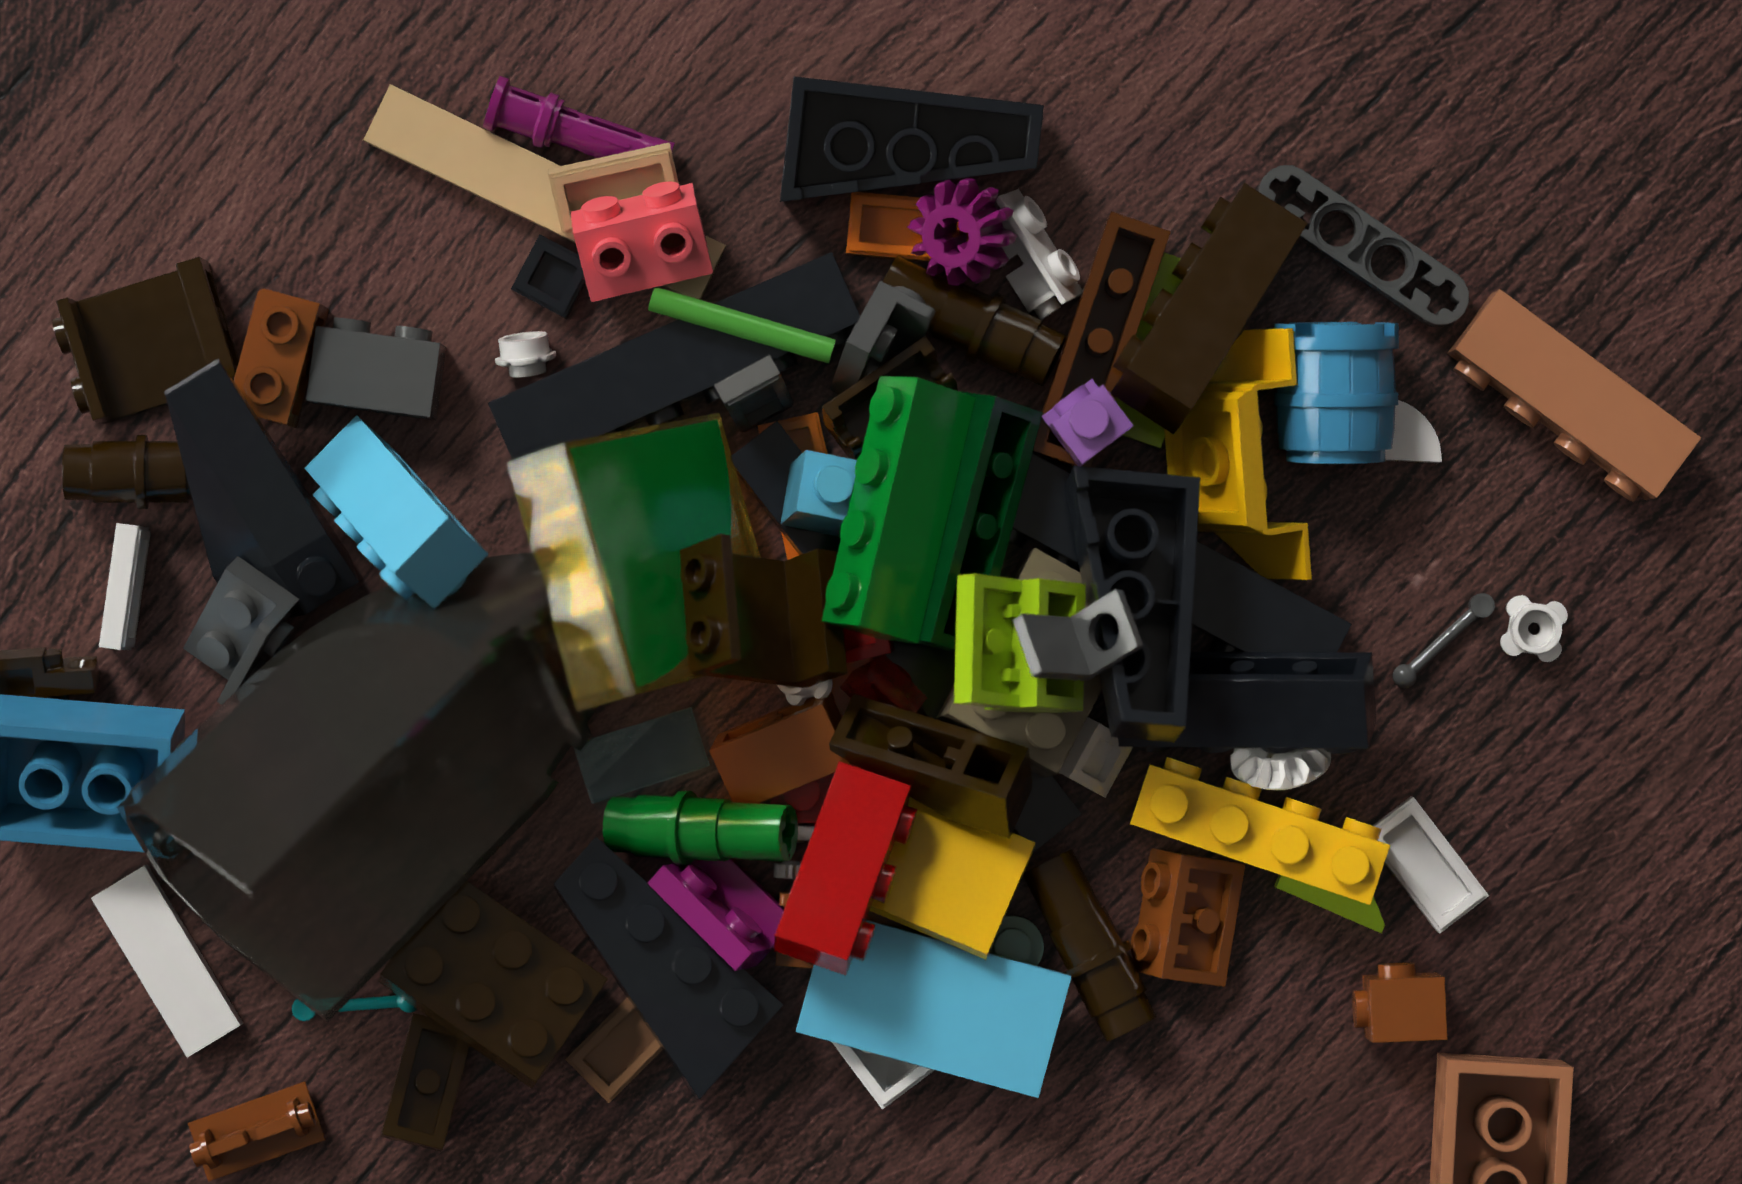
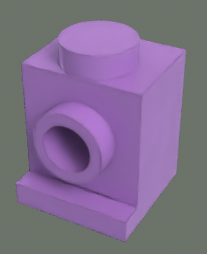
M1093 379L1078 387L1041 416L1077 466H1082L1133 427V424L1104 385L1098 387Z

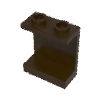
M196 257L177 263V271L80 301H75L68 297L56 301L60 317L52 320L53 329L62 353L64 355L72 353L79 376L71 378V387L77 406L82 414L90 412L92 421L105 424L166 405L167 400L164 391L217 359L220 360L234 381L239 358L208 261L201 257Z
M727 534L716 535L680 550L690 674L808 688L847 674L844 630L841 627L821 622L826 604V588L832 577L836 562V551L817 548L786 561L732 554L731 535Z

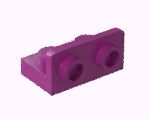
M729 858L727 861L693 860L688 865H663L647 883L735 971L758 966L775 947V933L784 907L779 906V902L735 859Z

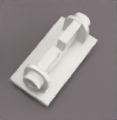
M1019 189L1000 195L996 200L997 204H994L995 208L1000 210L1009 207L1014 210L1013 216L1002 222L1003 228L1011 230L1018 235L1015 243L1002 248L1009 260L1018 254L1024 263L1008 274L1006 278L1024 304L1027 312L1035 311L1039 319L1042 320L1061 308L1060 304L1062 305L1081 296L1083 290L1077 282L1080 280L1078 268L1064 250H1057L1044 230L1047 227L1046 218L1033 199L1028 196L1023 197Z

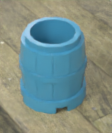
M1274 323V329L1293 328L1297 385L1279 387L1274 392L1279 449L1286 450V461L1316 464L1385 462V450H1390L1393 446L1395 406L1398 405L1393 349H1399V323Z

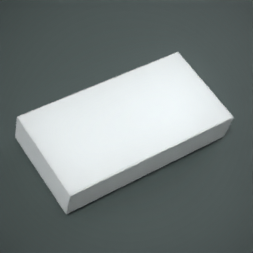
M116 523L99 647L131 650L135 646L151 531H148V527Z
M1410 796L1373 825L1382 829L1378 841L1390 845L1385 865L1438 933L1443 932L1489 896L1414 797Z

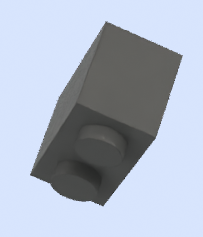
M334 317L333 328L316 326L306 401L317 405L436 421L446 347L441 343L431 342L433 331L396 326L394 337L370 333L371 322Z

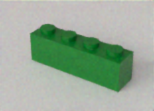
M879 376L876 392L870 402V418L862 452L855 465V482L847 515L840 529L841 541L833 574L826 588V604L821 622L882 640L919 643L976 400L975 397L919 377Z

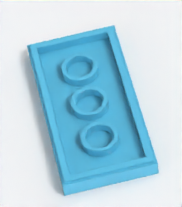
M866 920V922L874 924L876 927L864 961L853 958L846 976L813 965L795 1032L1039 1098L1071 981V975L989 953L985 960L933 937L871 920Z

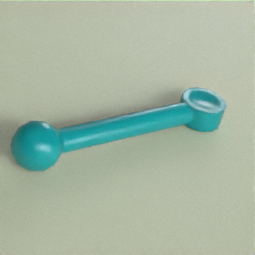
M398 995L316 1001L311 996H302L297 998L292 1004V1013L300 1021L311 1020L316 1014L387 1008H400L404 1012L412 1013L418 1009Z

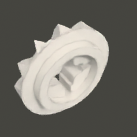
M1234 748L1233 753L1230 755L1231 769L1240 781L1250 786L1266 790H1288L1303 786L1323 775L1330 766L1331 753L1323 748H1295L1290 752L1277 754L1266 752L1261 748Z

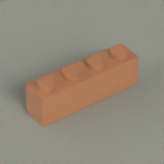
M1501 289L1489 295L1447 352L1449 356L1458 361L1453 370L1461 378L1481 391H1484L1489 384L1508 398L1503 407L1510 414L1532 428L1535 427L1538 421L1558 435L1554 445L1560 451L1582 465L1588 459L1592 460L1608 472L1604 482L1618 494L1632 502L1638 496L1644 500L1657 498L1701 439L1699 435Z

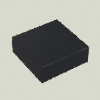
M539 234L511 290L568 319L586 285L579 255Z

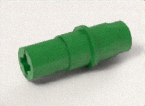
M683 790L678 791L675 796L638 795L637 797H611L604 811L603 838L605 845L613 852L633 853L636 857L671 858L676 865H688L693 860L727 861L729 858L790 861L797 846L798 820L795 809L791 805L732 802L730 799L700 798L693 791Z

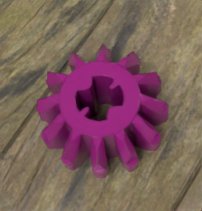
M963 179L957 186L950 180H946L935 186V196L928 194L920 197L916 206L923 217L911 220L907 228L914 233L922 235V242L917 243L911 253L916 256L928 253L931 257L926 274L935 276L945 270L949 285L957 286L966 281L967 277L977 284L990 277V268L999 269L1006 265L1009 258L1002 247L1015 243L1018 235L1011 230L1003 228L1002 222L1010 219L1013 216L1014 210L1009 207L1000 210L995 208L994 204L998 198L999 189L990 187L980 193L977 179Z

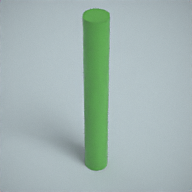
M659 287L654 288L648 311L828 364L830 363L836 339Z

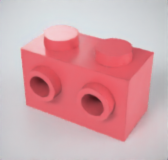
M661 182L646 188L642 193L643 195L618 200L614 196L598 197L584 203L580 210L571 211L573 235L591 302L713 274L709 248L693 183L679 186L677 182Z

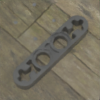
M1281 165L1271 169L1261 179L1257 191L1272 201L1275 200L1276 194L1269 189L1270 184L1275 182L1278 185H1283L1288 179L1298 184L1295 195L1307 205L1313 202L1315 194L1324 199L1325 203L1312 214L1307 229L1302 231L1298 240L1420 322L1431 327H1444L1457 321L1465 313L1469 304V291L1465 281L1457 273L1304 170L1293 165ZM1287 204L1284 207L1299 218L1305 214L1304 211L1295 205ZM1341 212L1351 219L1354 226V234L1348 244L1332 246L1322 239L1319 232V224L1325 214ZM1391 246L1398 249L1403 255L1405 269L1399 279L1384 281L1373 273L1371 258L1378 248ZM1418 263L1428 270L1419 279L1421 282L1434 289L1443 283L1448 284L1452 288L1448 296L1450 301L1455 304L1452 311L1442 308L1435 314L1431 313L1427 309L1431 299L1416 287L1412 289L1409 299L1399 292L1414 277Z

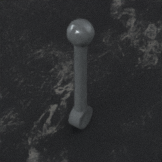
M1485 593L1474 595L1469 600V609L1409 665L1402 664L1395 668L1392 675L1394 683L1403 689L1412 687L1416 682L1417 673L1477 618L1488 617L1493 613L1495 608L1493 598Z

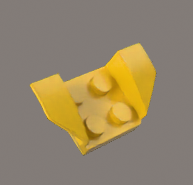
M1293 328L1244 330L1232 344L1197 403L1175 434L1164 429L1168 475L1200 478L1197 531L1214 532L1259 575L1267 579L1310 580L1312 579L1308 523L1267 522V485L1263 473L1262 422L1259 416L1257 390L1297 385Z

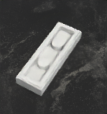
M144 865L91 897L187 1058L244 1024L148 865Z

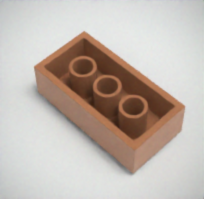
M1437 1053L1430 1184H1567L1574 1067L1562 1060Z

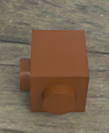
M1410 962L1378 964V975H1362L1363 990L1353 991L1352 1008L1355 1028H1364L1366 1039L1372 1043L1447 1040L1444 976L1437 972L1416 973L1415 963Z

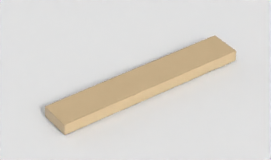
M391 84L389 85L363 139L366 143L575 243L573 232L562 234L548 177V169L559 167L560 165ZM706 236L714 274L726 249V245ZM713 274L664 286L680 294L701 300Z

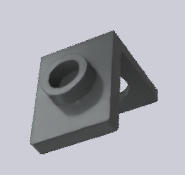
M1113 590L1072 617L1022 614L1013 620L1034 678L1089 681L1143 647L1123 590ZM1109 613L1114 616L1118 623L1119 636L1116 644L1111 649L1104 651L1098 646L1094 633L1099 618Z

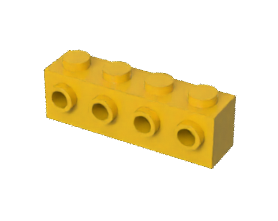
M1169 757L1166 758L1163 768L1149 765L1130 822L1131 825L1371 905L1390 848L1389 844L1378 841L1381 828L1348 817L1345 818L1343 827L1339 828L1318 821L1321 808L1288 797L1285 798L1282 808L1258 801L1261 788L1250 786L1247 783L1226 777L1223 788L1199 781L1202 768Z

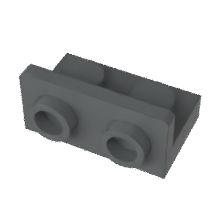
M880 281L846 341L830 390L841 394L885 364L888 357H895L926 336L936 311L926 305L925 300L915 291L902 286L892 287Z
M239 556L223 572L183 647L184 650L228 680L217 700L219 704L227 709L243 692L253 697L266 681L273 667L265 662L268 655L274 658L294 632L295 627L287 621L299 601V598Z

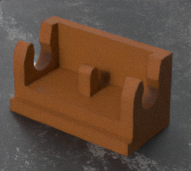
M830 692L827 698H807L801 706L790 704L717 735L709 752L733 802L761 803L834 773L839 761L849 765L852 764L830 751L829 743L842 718L835 704L832 692Z

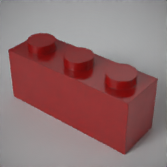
M841 761L838 762L777 927L774 951L845 976L853 958L864 961L876 925L866 922L874 900L885 903L897 869L896 866L887 864L895 842L906 845L918 809L908 806L911 785Z

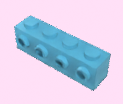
M358 415L305 467V470L320 486L313 493V496L336 518L334 521L358 544L356 546L358 550L381 571L379 573L380 576L405 600H408L416 593L435 609L448 595L460 589L466 581L468 574L488 555L484 548L397 451Z

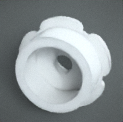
M547 332L516 333L498 339L500 357L495 358V363L501 367H508L511 377L534 376L546 372L545 362L554 359L556 351H552L549 348Z

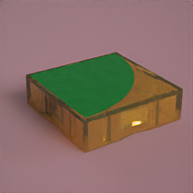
M720 413L565 442L506 462L530 548L545 582L550 603L552 625L577 712L704 677L703 675L690 674L680 550L716 535L727 534L731 535L732 554L761 558Z

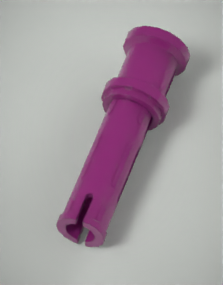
M499 76L483 124V129L489 131L500 127L532 138L533 145L543 148V146L550 147L551 143L581 151L596 158L669 142L673 153L675 142L666 141L655 136L652 137L637 132V130L564 106L565 100L559 99L560 95L550 93L547 97L511 86L510 78Z

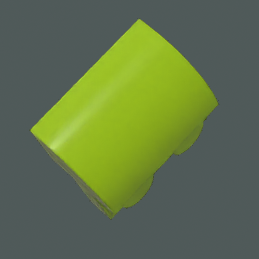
M981 574L957 575L954 704L984 707V710L1008 712L1083 711L1084 681L1034 678L1013 620L1022 614L1072 617L1086 608V584L1043 578L1019 580Z

